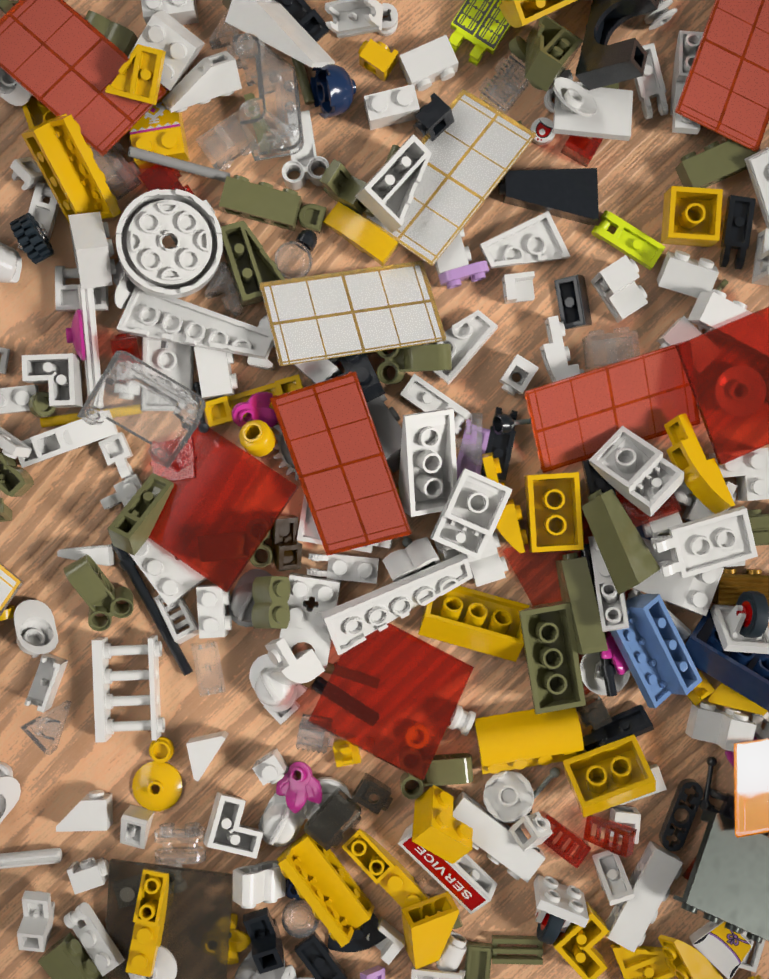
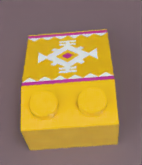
M163 87L162 89L167 93L129 130L131 146L190 161L182 112L171 113L163 104L162 99L170 92L166 87ZM134 158L135 163L140 169L162 166Z

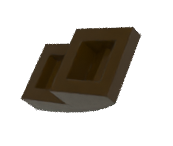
M295 515L271 517L272 549L277 571L301 568L302 544L297 542L298 517Z

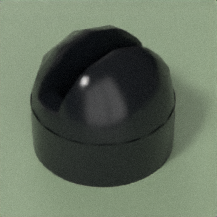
M306 229L299 233L295 243L302 249L312 252L317 244V236L312 230Z

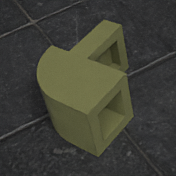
M333 159L320 179V182L325 186L323 190L336 202H340L363 216L366 207L355 196L367 183L352 176L341 162Z

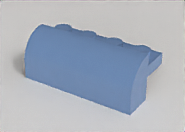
M642 594L625 600L629 628L610 632L648 707L657 708L671 694L688 695L702 682V679L660 594Z

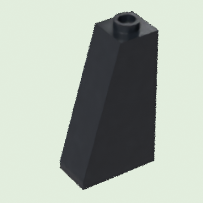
M597 168L508 171L498 183L499 195H503V203L541 213L549 211L550 215L587 225H594L599 219Z

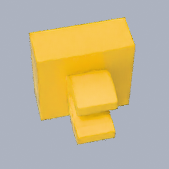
M698 669L697 671L702 682L686 695L695 706L715 691Z
M357 736L332 741L336 767L361 763Z

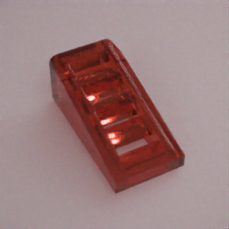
M547 814L545 818L555 828L552 830L553 834L543 843L568 863L578 868L591 850L589 843ZM560 831L563 832L559 840L554 843L553 840ZM568 838L572 839L566 849H562ZM579 845V847H578L577 850L574 852V854L571 855V853H572L573 850L576 848V846Z
M590 815L586 819L583 840L628 858L633 854L637 829ZM593 823L597 825L595 836L591 835ZM602 827L606 828L604 839L600 838ZM611 831L614 832L613 842L609 841ZM619 835L623 836L622 845L618 844Z

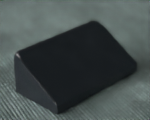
M577 274L554 280L560 319L564 323L565 330L592 325L584 276Z

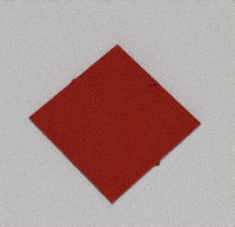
M769 306L675 345L695 398L696 407L699 409L719 465L769 444Z
M198 420L161 475V477L173 482L174 487L148 538L173 554L176 560L183 561L222 590L228 592L298 489V486L211 428H209L207 433L200 432L198 429L200 421Z
M388 623L386 629L381 632L377 629L365 636V641L341 654L339 660L334 663L335 668L308 722L423 781L446 728L451 725L450 719L474 667Z

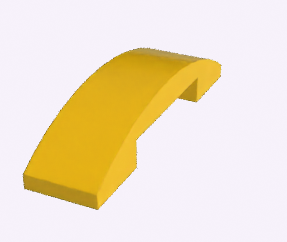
M300 374L238 394L204 402L203 406L209 427L234 422L232 419L234 406L240 402H247L255 393L270 392L274 397L303 388ZM272 399L269 408L275 410L276 407Z

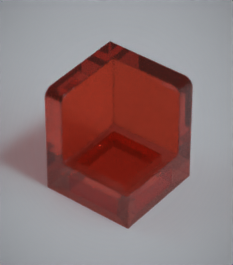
M570 135L560 153L587 167L603 138L592 137L590 139L588 137Z

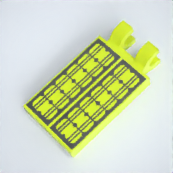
M466 0L451 23L450 28L455 30L449 38L453 51L457 52L464 38L473 43L475 46L469 54L470 58L468 61L475 66L479 64L486 51L493 55L511 27L500 10L501 0Z

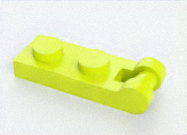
M607 210L603 212L599 225H595L591 231L594 237L605 241L649 270L654 267L666 248ZM610 225L617 228L614 234L607 231Z

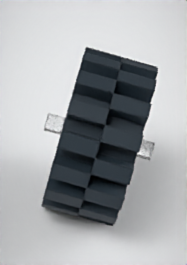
M26 213L10 222L11 230L18 240L17 245L27 253L28 258L33 263L37 264L54 255L52 245L48 241L47 236H45L47 231L40 228L39 223L30 213Z

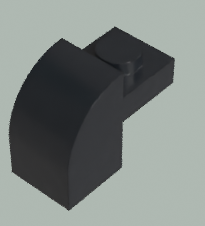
M268 908L244 914L243 923L251 939V954L259 974L284 967V953L276 920L272 919Z

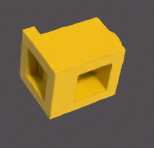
M372 39L369 42L365 40L358 51L359 64L384 82L399 60V51L394 49L391 53L387 45L380 41L376 43Z

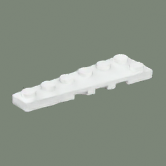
M135 286L116 328L120 333L265 360H267L274 344L270 331L178 298L166 299L150 295Z
M462 553L322 612L321 614L337 654L341 655L366 640L365 636L377 629L379 632L388 627L387 624L396 618L401 617L403 619L410 615L409 612L419 605L425 606L437 597L472 579L473 575L468 558Z

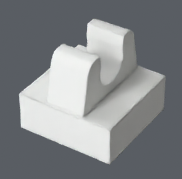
M31 157L14 159L10 166L13 170L12 179L14 181L21 179L24 181L21 187L23 190L32 189L38 181L44 182L45 180L37 163Z

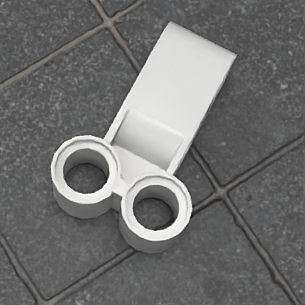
M310 111L284 114L291 160L282 167L285 185L289 189L298 190L305 185L306 180L310 179L314 185L323 186L320 182L323 175L317 176L312 172L317 167H322L326 170L329 167V162L324 157L317 156ZM292 171L301 173L295 180L288 178L289 173Z

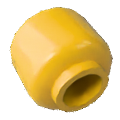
M261 420L248 421L243 425L239 433L241 445L249 454L255 457L266 456L275 447V433L267 423Z

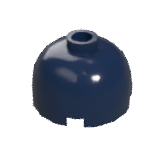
M328 64L323 67H314L312 71H316L315 77H311L310 85L315 100L314 105L315 107L320 105L323 112L319 113V115L323 118L341 115L349 109L353 101V95L356 93L355 81L350 78V75L343 67Z

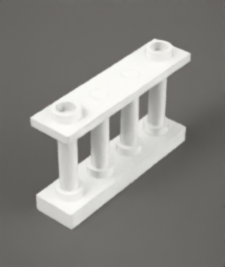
M152 635L148 638V644L112 646L111 643H108V637H97L91 640L95 743L106 742L112 737L114 732L151 730L152 740H157L162 735V732L165 731V718L161 717L159 657L162 656V642L158 641V635ZM148 655L149 670L112 671L111 668L109 669V659L112 656ZM149 680L150 695L113 696V694H110V684L113 681ZM150 705L151 720L114 721V719H111V709L114 706Z

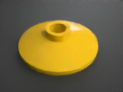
M151 761L144 764L136 772L133 778L132 790L135 799L144 808L151 811H164L171 808L179 800L183 790V781L179 771L170 763ZM153 784H156L160 787L159 792H154L152 790Z

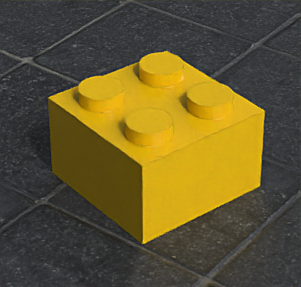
M671 186L664 193L661 244L712 247L719 242L723 189Z

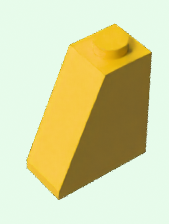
M448 891L401 909L405 948L415 970L439 961L457 920L459 909Z

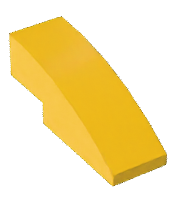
M340 202L334 206L323 221L325 225L359 251L366 253L381 266L387 262L398 247V242Z

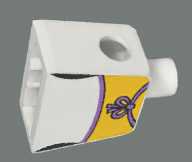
M719 920L718 924L709 921L691 934L689 938L695 948L727 979H731L748 955L752 944L744 935L746 931L741 930L740 934L725 928L726 922Z

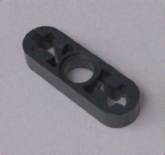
M684 779L679 783L659 833L661 844L672 852L678 851L683 847L703 797L702 787L693 779ZM693 786L696 792L688 796L684 791L686 788L690 789ZM682 799L684 802L687 800L691 806L689 807L687 804L680 802V800ZM681 808L686 809L687 818L683 821L675 820V812ZM671 823H673L675 826H677V827H676V830H675L674 827L671 825ZM674 833V835L677 837V840H672L669 844V841L666 839L667 835L672 836Z

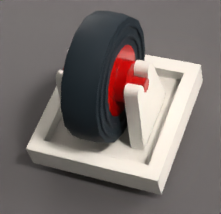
M746 591L739 596L736 606L715 604L712 606L710 613L724 651L769 654V606L764 594L758 591Z
M537 874L533 884L537 908L535 916L537 917L536 922H538V940L546 944H553L560 932H566L570 923L585 928L589 916L584 893L575 886H566L559 883L553 877H544Z

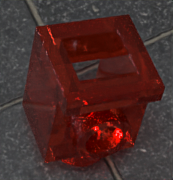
M122 333L115 335L114 339H110L115 366L141 362L136 336Z

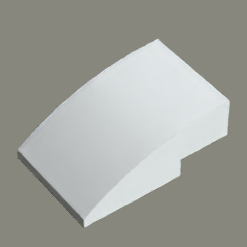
M621 426L589 459V463L610 485L650 517L684 482V471L664 459L663 452L624 426Z
M464 468L430 538L480 560L489 537H492L513 489Z

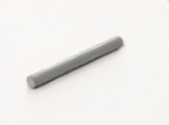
M130 146L128 150V157L222 182H225L226 176L230 177V173L136 147Z

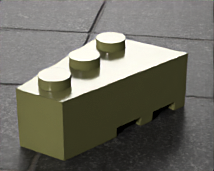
M546 15L537 19L526 39L525 78L530 81L533 87L547 92L553 85L554 80L560 77L569 66L583 40Z
M244 220L221 227L223 252L241 307L263 301L261 285L288 282L280 273L274 261L264 251L263 246Z

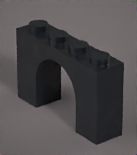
M593 0L575 74L588 90L643 76L648 53L636 38L611 45L607 44L613 32L623 22L635 16L657 10L659 0Z

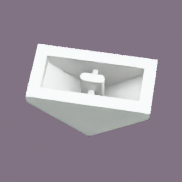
M222 731L190 738L186 743L194 780H200L227 738L228 732Z
M130 805L121 817L120 843L145 849L155 811Z

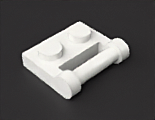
M55 267V306L58 312L80 309L78 284L65 285L66 278H79L77 268ZM108 286L93 288L95 311H109Z

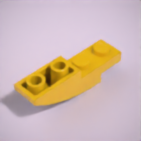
M687 414L678 415L664 424L673 445L666 450L672 464L684 471V483L691 492L714 514L735 506L715 458L706 460Z
M492 452L482 454L486 477L499 483L497 473H502L499 458H493ZM508 499L496 528L519 553H524V545L529 543L526 529L520 530L518 520L523 519L520 504H514V499Z
M361 828L341 846L376 885L379 883L402 909L430 898L414 881V877L383 846Z
M146 868L142 871L133 917L135 925L125 971L127 973L146 977L153 975L166 917L169 873Z
M664 935L658 937L663 947L662 951L673 965L674 973L678 979H723L712 963L689 944Z

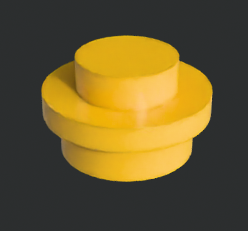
M159 737L151 742L149 755L156 762H167L174 754V744L166 737Z

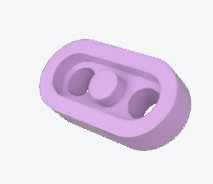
M480 261L448 270L439 274L438 277L441 286H447V289L461 286V281L471 279V282L485 279V274L489 272L487 261Z

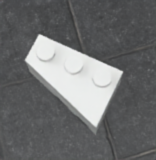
M414 134L402 144L355 196L391 233L402 226L404 216L414 198L413 195L416 187L421 181L432 154Z

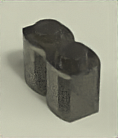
M337 788L305 823L304 831L326 851L332 846L336 848L344 839L343 833L349 827L351 829L355 828L360 822L361 807L340 788Z

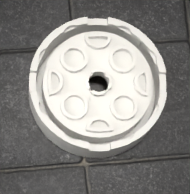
M155 189L140 195L124 210L116 230L117 254L123 271L134 285L150 295L166 299L192 295L208 284L219 266L223 250L220 224L208 205L189 192L179 189ZM168 235L175 237L178 242L176 248H164L162 244L163 238Z

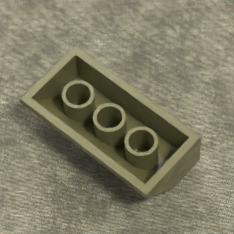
M557 601L535 605L519 611L535 714L585 706V695L570 603Z

